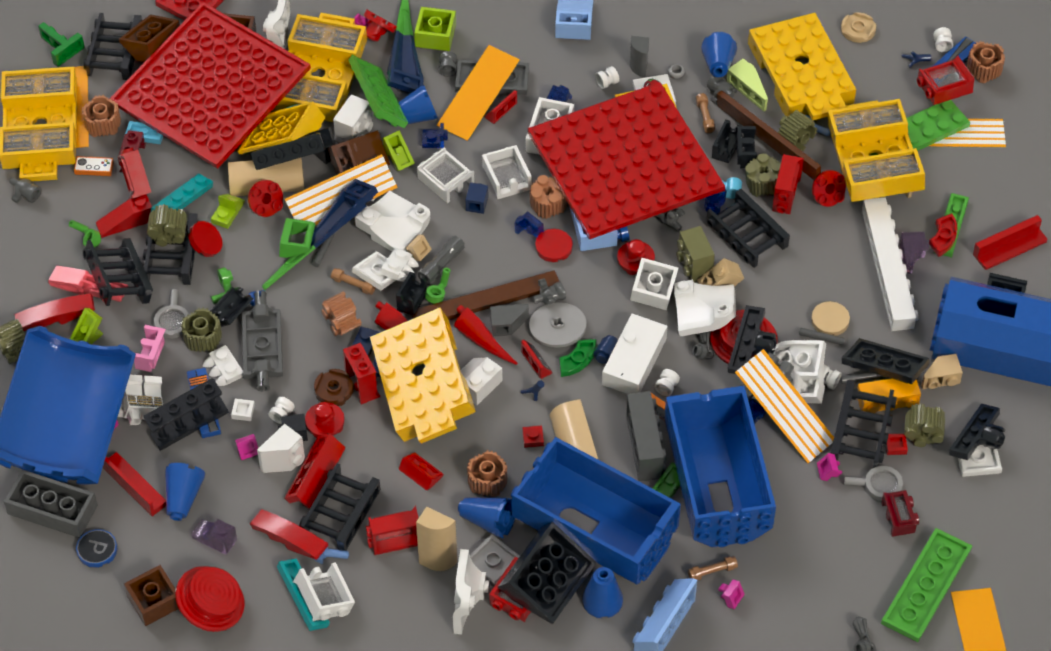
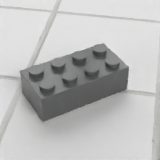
M651 391L627 394L626 418L638 481L660 479L662 472L666 470V450L662 448L661 444L663 443V434L658 429L660 427L659 415L655 414V410H657L656 399H652Z
M21 470L4 500L8 515L78 538L82 536L98 506L95 493L25 470Z

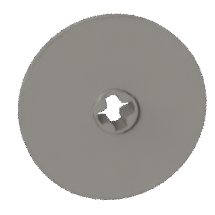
M562 302L540 307L533 313L529 321L532 337L540 344L554 348L566 347L576 343L583 337L587 328L584 313L576 306Z

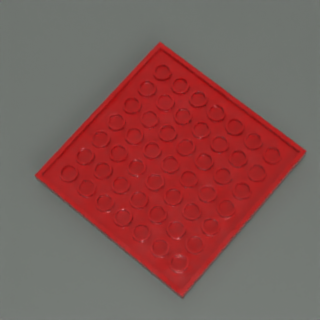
M202 2L110 99L118 103V108L218 169L311 69V66L301 58Z
M660 82L528 128V135L589 240L725 191L724 183Z

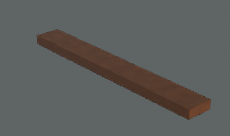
M721 90L717 93V106L743 126H756L755 135L783 156L785 154L804 158L802 171L814 181L821 174L820 164Z
M555 270L421 307L415 315L411 314L414 319L441 308L447 318L451 320L461 315L457 311L460 305L465 308L468 307L473 313L490 309V307L539 295L540 286L538 280L545 278L548 287L554 285L559 279Z

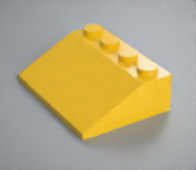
M313 101L271 112L245 139L238 153L244 154L294 141L319 130L325 116Z

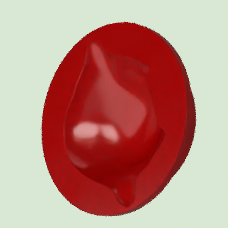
M737 310L736 317L727 325L711 331L710 341L712 349L727 364L730 362L745 310ZM764 317L761 331L775 333L778 343V336L774 326Z
M209 566L192 568L182 575L176 586L175 598L180 612L191 624L202 630L211 632L225 631L233 627L242 617L245 606L242 590L236 579L223 569Z

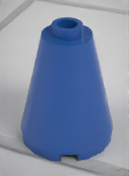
M714 32L709 37L704 38L702 42V54L713 76H725L737 53L736 41H734L730 34L725 32Z
M424 85L398 102L408 124L438 118Z
M170 463L166 466V508L170 519L181 521L187 517L205 478L204 470L195 466V469L188 468L189 464Z
M464 498L458 505V512L462 518L499 538H504L503 535L510 533L515 518L512 516V499Z
M600 567L595 570L582 595L584 609L596 618L613 617L620 611L623 604V594L613 571L607 567Z

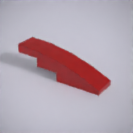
M91 293L46 302L14 315L15 320L18 319L22 325L20 329L26 331L35 326L47 327L56 322L63 325L81 317L84 308H90L94 311L95 307L93 296Z
M263 509L250 522L252 529L266 533L271 540L285 544L287 550L315 560L329 546L326 541L306 529Z

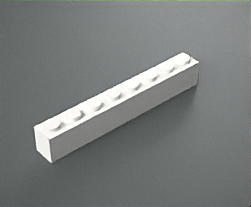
M886 197L866 199L863 201L862 214L891 331L914 329L915 322L918 321V311L914 310L913 307L914 296L909 291L911 286L910 280L906 279V265L902 263V249L898 248L899 237L894 232L895 221L891 219L890 204L887 205Z

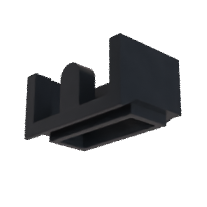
M737 126V165H740V169H746L750 160L753 161V158L756 159L757 152H755L756 126Z

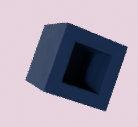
M470 182L465 199L466 211L484 214L489 197L488 185Z

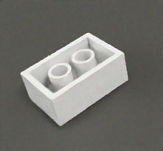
M539 97L529 128L574 112V104ZM527 132L526 152L540 155Z

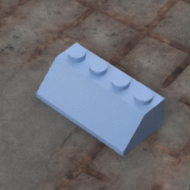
M674 579L671 586H666L663 592L664 597L661 601L658 600L655 603L653 614L651 617H646L643 623L644 628L641 632H637L633 638L634 651H664L695 602L696 579Z

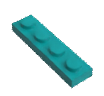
M199 173L151 207V212L155 210L156 206L163 204L167 205L169 209H176V211L183 209L213 187V181Z
M297 558L279 561L277 569L309 631L328 628L330 624L329 619L312 620L313 616L298 585L293 583L299 570L302 569Z

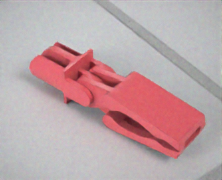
M56 266L48 280L50 286L80 295L91 293L92 296L100 298L99 289L94 277L86 270ZM120 282L110 283L111 288L128 287L127 284ZM124 295L112 296L111 300L121 302Z

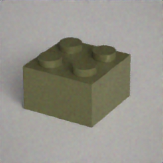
M701 226L679 232V240H677L678 251L676 252L677 259L683 264L685 276L697 282L700 277L714 267L715 254Z

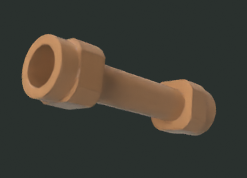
M704 93L698 94L696 96V103L702 112L704 120L703 129L706 133H712L715 131V123L710 118L708 111V98Z
M334 268L331 273V279H334V281L339 283L344 281L361 288L363 293L372 295L376 287L366 281L364 282L346 275L344 270Z
M728 556L719 563L702 568L698 566L688 569L689 578L701 580L702 576L724 569H727V571L734 570V568H738V563L735 556Z

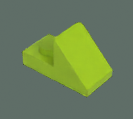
M400 130L383 138L387 156L390 155L397 172L415 164Z
M230 194L219 195V206L211 217V223L228 229L245 203V200Z
M84 308L70 340L77 342L85 341L92 345L103 335V332L98 329L102 317L92 309Z

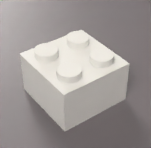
M351 94L333 119L335 141L338 144L363 136L371 131L373 127L372 110L367 100Z
M641 258L630 300L667 310L678 267Z

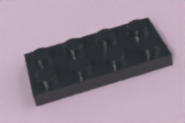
M859 338L842 356V364L865 370L869 373L882 375L886 378L913 384L928 367L929 358Z

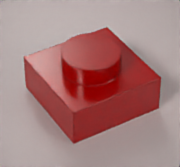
M542 425L522 427L524 448L544 446Z
M889 434L886 445L887 455H907L908 448L905 434Z

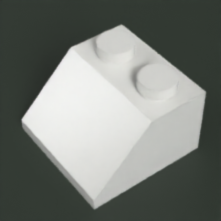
M488 357L473 358L460 370L467 380L473 403L476 405L503 381L502 367Z
M286 424L279 428L257 449L260 471L263 473L292 471L296 466H300L305 458L302 436Z

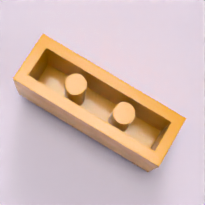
M885 379L860 383L857 387L858 391L889 397L890 389L894 390V396L897 397L895 409L912 407L915 404L919 405L921 397L917 380L913 384H909L896 379ZM858 399L862 411L876 413L886 410L887 405Z

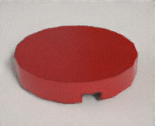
M198 221L190 227L189 241L197 253H202L205 257H213L221 251L223 246L222 237L215 226L206 221Z
M547 229L538 235L535 248L539 257L543 260L558 262V260L568 258L572 252L573 243L568 233L563 230Z

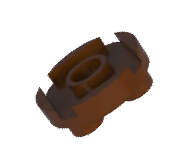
M330 369L329 372L319 374L314 382L316 398L321 402L343 406L353 394V382L349 374L340 369ZM334 384L337 385V389L335 390L329 388V386L333 387Z

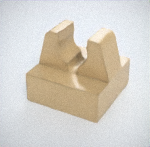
M419 234L406 247L408 253L413 254L412 256L416 261H421L432 248L425 236Z

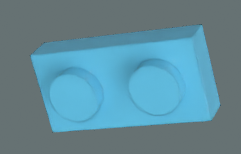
M129 121L125 134H127L128 130L143 132L145 142L161 144L163 139L162 134L140 122Z

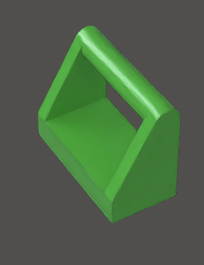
M286 218L280 241L279 257L289 258L309 252L315 223ZM306 231L303 244L291 242L292 235Z

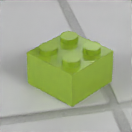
M421 7L414 32L415 47L450 51L456 28V11Z

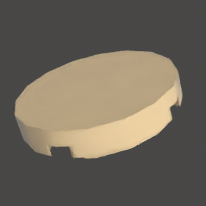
M856 12L853 15L844 17L841 24V32L846 39L852 42H867L875 35L876 23L871 16Z
M823 302L817 305L812 312V325L817 332L837 336L848 328L850 315L848 310L837 302Z

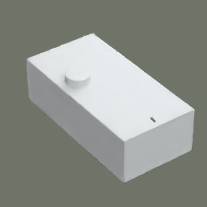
M631 314L602 371V385L626 394L641 392L667 339V325Z

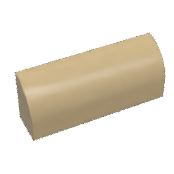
M302 157L260 170L255 169L253 160L228 162L230 195L248 196L251 187L261 180H271L278 183L282 192L304 190Z
M581 399L565 402L555 407L550 413L555 436L598 459Z
M426 507L416 522L419 564L434 571H445L457 563L456 522L454 519Z

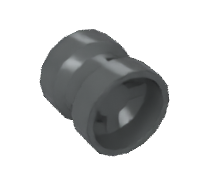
M453 52L441 53L439 56L440 74L446 77L455 75L457 72L456 54Z

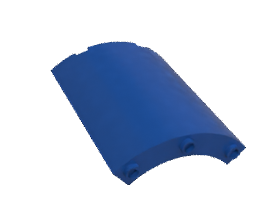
M42 326L28 329L0 416V465L9 469L12 465L62 483H67L68 480H77V484H98L136 353L129 350V347L125 345L99 346L91 345L85 341H73L51 333Z

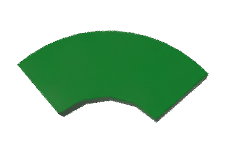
M596 339L578 340L573 352L567 356L559 357L561 377L576 374L590 364L596 350Z

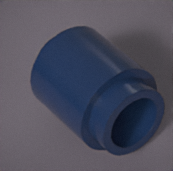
M607 335L600 341L594 351V356L599 363L607 364L618 342L616 337Z

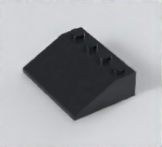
M551 522L540 528L498 588L512 601L553 624L597 562L555 523Z

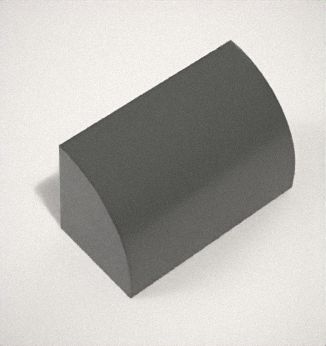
M631 36L630 67L635 74L645 77L648 64L649 38Z

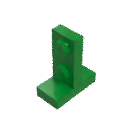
M44 22L38 26L41 38L55 48L51 51L53 64L57 67L85 48L83 37L78 32L67 40L64 35L58 34L52 26H48Z

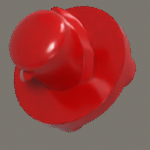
M366 9L363 15L370 19L367 22L366 32L367 38L371 41L378 42L387 30L394 33L397 28L396 25L389 21L386 24L387 20Z
M826 170L819 174L815 181L813 180L812 195L818 204L831 207L844 200L846 183L845 177L835 170Z
M261 180L251 187L248 194V204L252 212L261 217H269L282 209L283 192L278 183L271 180Z
M638 239L623 244L617 254L618 264L629 275H635L638 272L641 258L655 261V253L652 247Z
M320 402L312 406L306 413V427L315 438L327 433L334 436L343 430L345 422L344 413L339 406L333 403Z

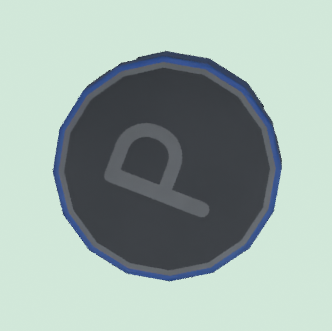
M100 529L86 532L80 537L76 546L80 561L86 566L95 568L102 567L106 563L109 564L115 558L118 549L115 537L110 532Z

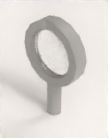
M177 289L171 290L170 305L161 308L154 317L155 327L166 329L164 338L173 339L181 337L183 335L181 328L182 318L189 315L185 308L177 305Z
M877 466L867 473L866 478L844 477V484L865 486V490L870 497L877 501H882L883 492L902 491L903 480L902 476L894 468Z

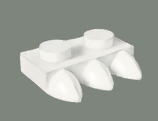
M395 247L381 267L380 274L404 282L407 277L406 274H409V272L414 273L411 267H419V264L412 258L413 254Z
M226 345L210 352L209 357L203 363V367H213L209 372V376H220L216 380L218 386L228 385L244 377L243 370Z

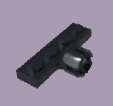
M746 305L728 365V373L736 374L735 372L752 359L754 354H758L763 349L767 354H774L775 350L772 349L776 348V334L761 331L765 308Z
M981 403L950 447L949 455L968 460L979 445L1000 449L1005 440L1003 433L1005 429L1002 426L993 424L1000 415V408Z

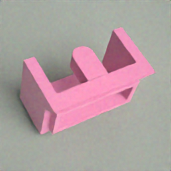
M149 325L144 326L146 338L141 339V346L143 347L141 354L136 353L134 359L135 369L148 372L155 369L165 344L164 332L166 329Z

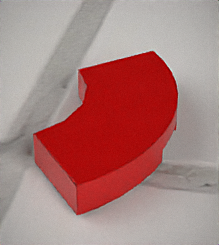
M952 213L936 219L935 224L938 231L929 240V245L938 257L949 251L956 240L957 222Z

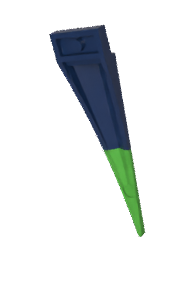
M401 0L396 24L397 28L387 69V86L412 93L423 85L424 78L413 37L408 0Z
M354 179L343 188L322 220L315 227L310 251L290 257L262 285L263 289L266 290L367 207L365 203L371 201L378 193L376 187Z

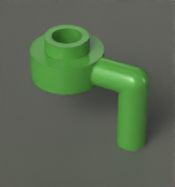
M70 220L69 227L84 233V246H86L87 240H91L94 248L100 244V232Z
M225 267L217 269L220 284L224 287L225 292L211 296L213 304L217 303L231 288L233 276L231 271Z
M449 268L443 269L438 286L431 285L427 288L425 298L430 303L436 304L444 300V289L448 284L451 271Z

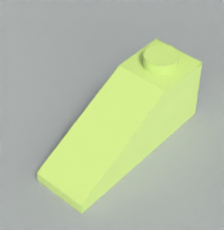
M745 59L731 66L727 72V82L732 84L762 111H766L768 97L756 68Z

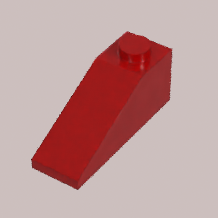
M147 194L127 200L98 220L96 226L101 238L147 224L152 207Z

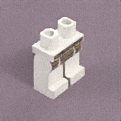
M142 375L129 376L122 402L124 418H128L130 425H139L141 420L144 419V415L163 405L161 397L162 377L144 376L142 380Z

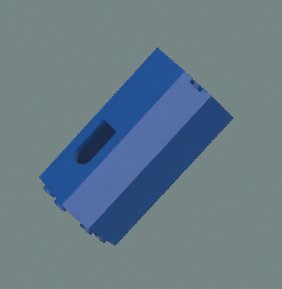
M951 277L949 284L945 283L929 350L933 351L932 359L935 360L938 356L957 354L960 366L1051 386V299Z
M745 386L711 390L710 393L705 395L696 392L666 397L664 419L693 540L710 547H726L730 544H746L771 530L774 525L776 505ZM727 482L733 505L732 512H729V510L716 512L714 510L708 484Z
M555 437L551 443H547L541 457L535 459L533 463L534 469L529 472L527 471L520 485L515 486L512 490V516L538 531L542 526L553 522L598 564L611 569L614 573L636 585L641 580H647L671 544L672 535L679 526L681 504ZM571 508L599 524L590 534L560 518V513L564 509Z

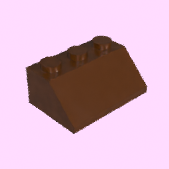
M150 14L119 38V42L137 61L145 62L180 26L179 20Z

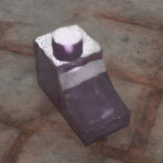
M905 232L901 234L900 249H902V261L906 265L907 274H912L914 263L920 258H925L926 250H929V240L925 239L924 232Z
M202 519L193 531L192 539L227 555L237 541V535L234 526L219 519L216 522Z

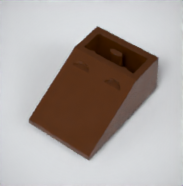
M378 130L327 148L336 175L381 154L387 166L390 165Z

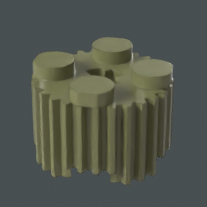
M795 110L790 116L787 117L785 115L779 122L781 128H779L778 133L801 151H804L806 148L804 145L807 144L809 138L813 139L816 136L815 134L818 129L814 127L815 122Z
M759 154L756 159L753 158V161L750 160V163L747 164L745 169L746 184L749 192L755 195V197L761 196V194L763 196L765 194L767 196L769 194L774 195L781 165L777 159L770 158L767 154Z
M165 204L156 206L155 210L149 214L147 234L156 241L158 246L164 247L167 243H182L187 223L186 212L183 209H178V211L172 208L169 209Z
M198 308L194 313L191 312V315L182 318L183 338L189 350H195L196 352L198 350L199 352L207 350L212 352L217 349V345L221 342L222 331L220 320L215 314H212L208 308Z
M18 319L0 326V351L5 355L9 364L18 361L26 336L23 329H20L22 325Z
M921 403L919 405L915 404V406L912 405L911 410L905 415L904 434L906 438L912 440L917 447H924L927 443H942L945 430V412H943V409L941 407H935V409L933 407L926 408L925 404Z

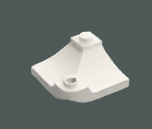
M278 0L276 9L270 11L268 18L264 21L263 32H266L268 40L287 50L289 38L288 24L291 14L289 0Z
M389 190L375 204L365 207L355 217L356 227L371 235V240L393 252L396 247L407 251L406 247L419 234L421 235L428 226L430 210L420 203L415 205Z
M693 280L674 283L680 337L720 329L736 317L734 284L711 286L694 283Z
M789 340L776 344V348L772 350H775L773 355L780 359L777 363L778 368L783 360L790 362L794 366L790 377L793 379L791 384L806 403L822 404L825 389V341Z
M460 549L454 597L455 611L453 614L454 634L461 635L471 609L474 608V605L479 600H484V594L489 592L490 581L486 580V572H481L470 558L469 550Z

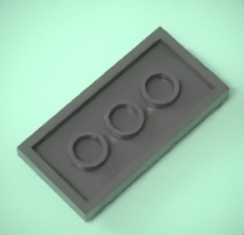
M458 60L455 92L460 90L477 64V60ZM518 62L498 94H510L516 90L517 94L527 95L529 63Z

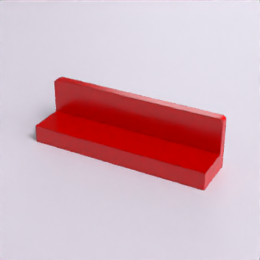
M1036 215L975 243L974 257L985 270H988L1046 243L1048 239L1040 230L1042 219Z
M330 433L318 436L284 499L289 503L300 501L310 510L327 480L329 470L333 469L336 463H338L345 450V446Z
M116 452L109 458H105L103 469L151 516H154L166 507V500L122 456Z

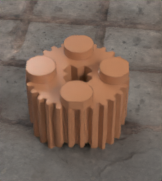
M981 41L979 43L976 42L969 52L967 69L980 83L996 79L1003 70L1005 61L1004 49L999 44L992 45V43L988 44V42L986 44Z
M95 95L92 101H88V104L86 103L82 107L85 128L91 136L115 135L118 132V127L121 124L118 103L104 95Z
M541 175L531 185L530 204L538 217L541 216L542 219L544 217L547 219L551 215L555 216V214L564 213L567 207V200L554 178Z
M344 291L323 301L322 315L325 320L329 319L332 326L330 328L335 336H341L362 325L360 318H356L355 311L357 309L354 302H352L350 297L346 299Z
M487 450L482 455L478 454V457L475 456V459L469 460L467 474L468 484L472 493L482 494L483 497L484 495L487 497L489 495L491 497L499 496L508 481L507 465L504 459H501L497 452L493 453V451L489 452Z

